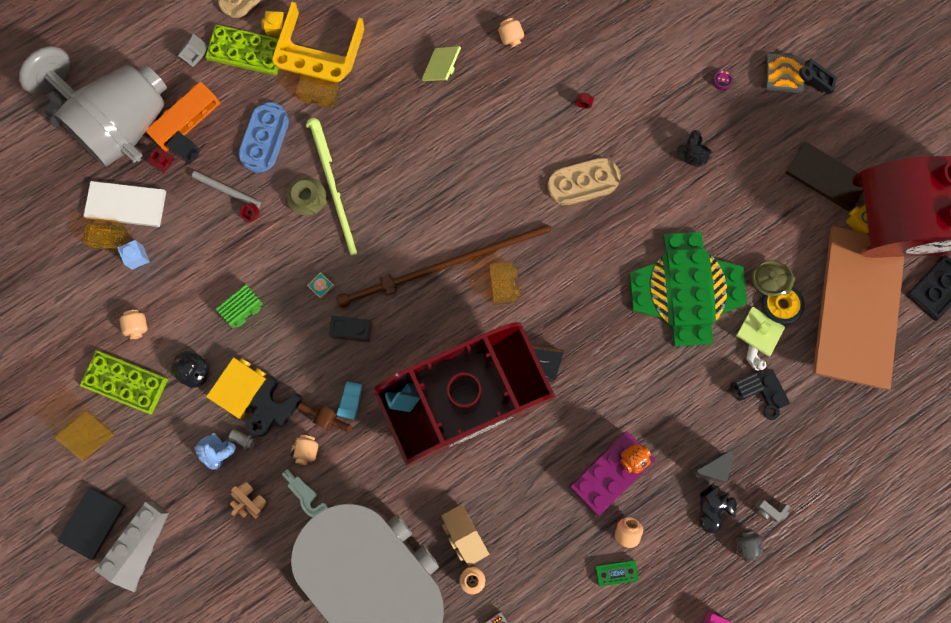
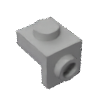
M758 500L754 505L758 509L757 513L766 520L769 518L773 522L783 521L789 514L790 506L788 504H781L777 510L765 500Z

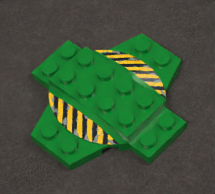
M702 232L664 234L665 254L662 255L657 263L629 274L632 312L662 318L672 328L674 347L712 345V324L721 314L747 304L743 266L714 259L713 256L706 252V248H703Z

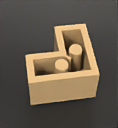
M463 504L441 515L445 522L442 524V527L447 536L451 535L448 539L453 549L458 548L455 551L461 561L465 560L467 565L471 566L490 555Z

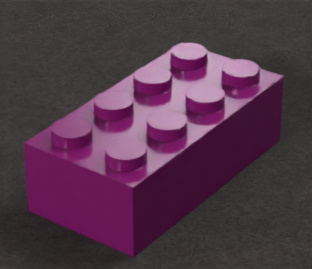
M628 431L623 432L569 486L596 516H600L648 468L646 467L640 473L634 474L632 472L628 473L620 462V459H622L621 453L634 443L642 447ZM652 455L649 456L650 465L656 460Z

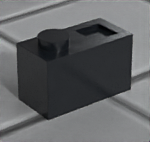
M331 315L328 335L335 339L370 342L372 323L367 319Z

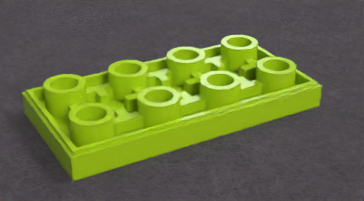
M215 24L205 58L209 61L277 76L279 68L273 63V55L279 39Z
M96 350L79 386L152 415L168 379Z

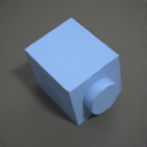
M136 240L117 247L124 265L132 270L150 262L144 246Z

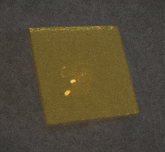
M85 410L56 434L54 438L84 461L113 437L114 433Z

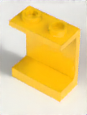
M233 358L206 397L243 420L247 415V412H245L246 408L265 382L267 374L258 368L254 371L249 367L251 364L243 358H240V360Z

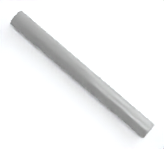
M197 171L192 173V178L245 203H254L258 208L261 205L260 201Z

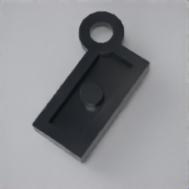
M810 58L805 61L804 67L799 70L800 77L804 81H810L828 95L834 92L837 77Z
M770 369L758 376L765 388L761 392L767 404L764 408V416L768 420H775L780 415L779 409L791 403L773 369ZM769 409L775 411L773 416L769 415Z

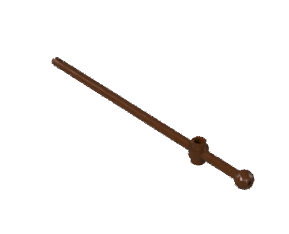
M546 225L395 279H392L391 274L381 276V283L349 295L346 293L339 294L336 297L337 303L340 308H346L350 305V302L380 291H385L386 296L397 292L395 288L397 285L551 231V226Z

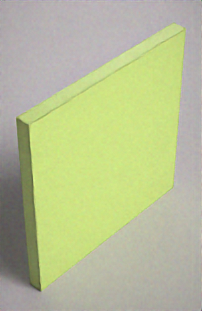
M461 47L435 48L422 81L447 80L449 75L453 74L455 69L453 65Z
M751 307L736 336L770 357L785 326L772 321L767 315Z

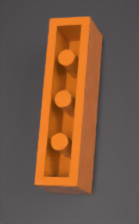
M199 82L192 86L184 97H180L175 105L165 110L158 120L152 122L146 132L167 152L169 148L166 145L178 131L185 136L212 112L220 102L202 82Z

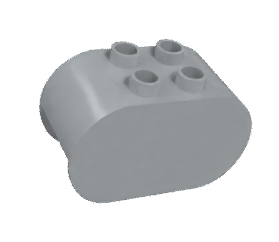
M337 505L318 513L299 533L292 551V572L297 584L329 623L443 622V599L439 583L433 574L439 568L438 562L424 546H421L416 552L405 540L413 532L398 514L388 520L383 513L367 505Z

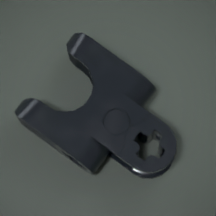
M274 376L268 377L249 404L255 412L248 420V431L253 435L262 437L269 433L274 424L280 428L284 427L302 402V395L298 393L292 394L286 402L281 404L275 403L273 392L278 382ZM256 423H261V430L257 429Z

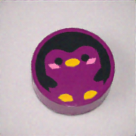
M726 70L718 71L713 78L714 86L720 90L727 89L733 81L732 75Z

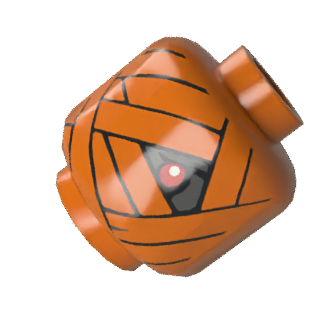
M634 443L621 453L622 459H620V462L628 473L638 474L650 465L649 456H651V453L645 445L641 447L639 444Z

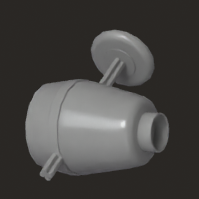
M48 46L40 48L28 56L19 70V82L22 88L31 94L40 95L51 92L56 88L67 99L55 113L56 118L93 157L105 167L121 158L124 154L134 163L141 160L140 158L143 155L134 146L164 107V101L160 94L167 89L162 79L148 65H144L140 70L130 65H125L82 87L78 91H74L64 81L70 70V59L64 50L59 47Z

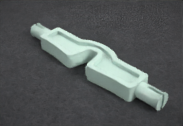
M289 469L282 473V476L290 483L288 487L300 499L301 507L307 515L313 518L318 513L329 508L326 503H321L316 508H312L311 503L317 497V493L306 485L300 477L295 478Z

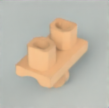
M247 482L238 488L235 486L231 490V496L235 499L230 503L234 508L231 514L234 517L240 514L245 518L248 515L244 510L245 508L257 519L261 514V510L266 505V500L258 495L251 501L247 496L253 492V488Z

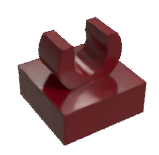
M157 147L152 151L147 162L165 173L175 158Z

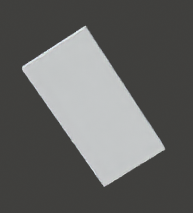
M91 181L84 218L160 227L166 191L163 189Z

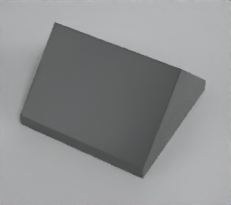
M732 450L720 452L689 470L690 475L715 482H728L734 453Z

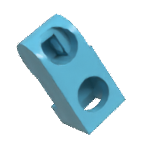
M347 381L340 408H338L337 412L339 417L357 420L363 384Z

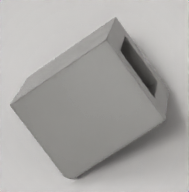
M192 34L183 44L178 56L194 67L204 56L208 45Z

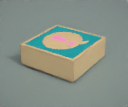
M321 272L307 285L321 300L335 287Z

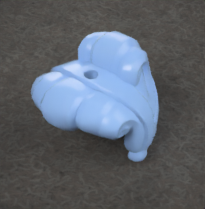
M216 433L204 437L195 447L198 459L212 470L220 468L223 460L231 456L236 449L235 444L230 441L222 443Z

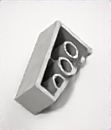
M145 502L95 571L109 582L135 592L138 581L146 568L147 560L153 552L156 539L159 537L169 513L155 502Z

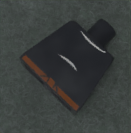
M532 346L548 381L554 382L564 350Z

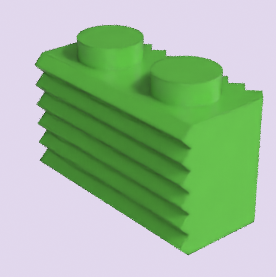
M245 284L216 307V310L231 327L235 328L242 326L246 322L245 318L249 315L258 313L263 303L252 289Z

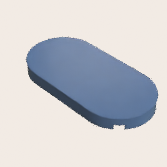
M274 102L263 103L264 105L254 109L239 149L241 163L251 172H265L275 164L288 128L289 118L286 111L281 105Z

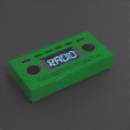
M635 560L595 566L599 587L639 581Z

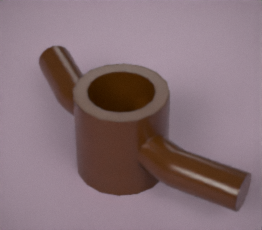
M299 404L297 410L315 417L313 423L331 431L332 426H335L348 433L352 430L350 424L336 419L338 416L337 412L321 405L319 410H316L306 404Z

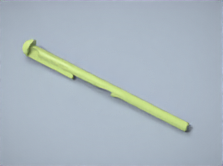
M310 118L306 123V127L311 128L350 255H356L357 250L340 199V192L337 193L335 187V180L329 162H332L320 121L317 118Z

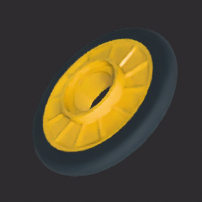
M792 287L789 294L780 296L764 294L762 298V307L765 314L776 323H793L804 312L805 303L803 296L794 287ZM781 299L786 300L788 308H781L778 301Z

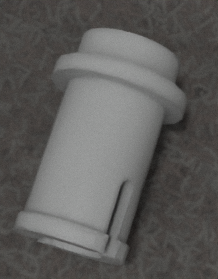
M233 429L228 440L243 446L246 450L252 449L256 439L251 434L248 436Z

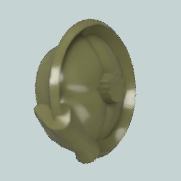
M309 177L300 178L294 181L288 188L286 195L287 203L297 214L316 215L327 204L325 189L316 179Z
M778 261L762 262L755 267L752 273L754 286L761 293L768 296L789 294L795 281L791 270L785 264Z

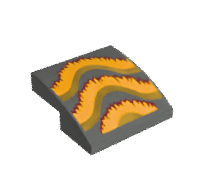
M767 54L765 58L767 72L764 77L766 90L803 93L804 80L800 77L799 70L804 67V57Z

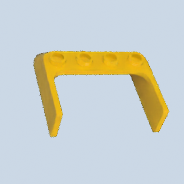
M291 2L273 55L274 65L279 69L332 82L341 81L353 68L364 33L363 19H358L347 56H339L298 46L291 42V36L299 15L296 2Z

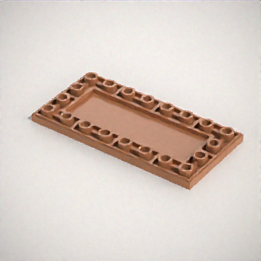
M833 226L830 229L813 374L878 389L891 390L904 256L863 257L862 249L871 245L869 234Z

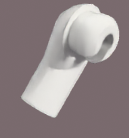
M749 344L746 357L748 363L754 370L765 369L766 362L757 356L758 349Z

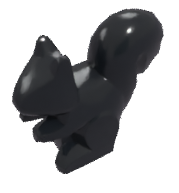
M714 484L703 490L699 496L701 499L700 509L703 513V516L700 517V525L707 533L717 532L721 528L722 519L719 514L725 510L729 515L736 517V499L729 497V493L725 491L719 495L720 487Z

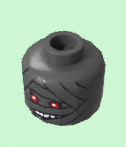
M751 529L742 530L741 534L735 537L736 552L739 557L743 558L744 561L759 559V556L763 553L762 540L759 534L753 533Z

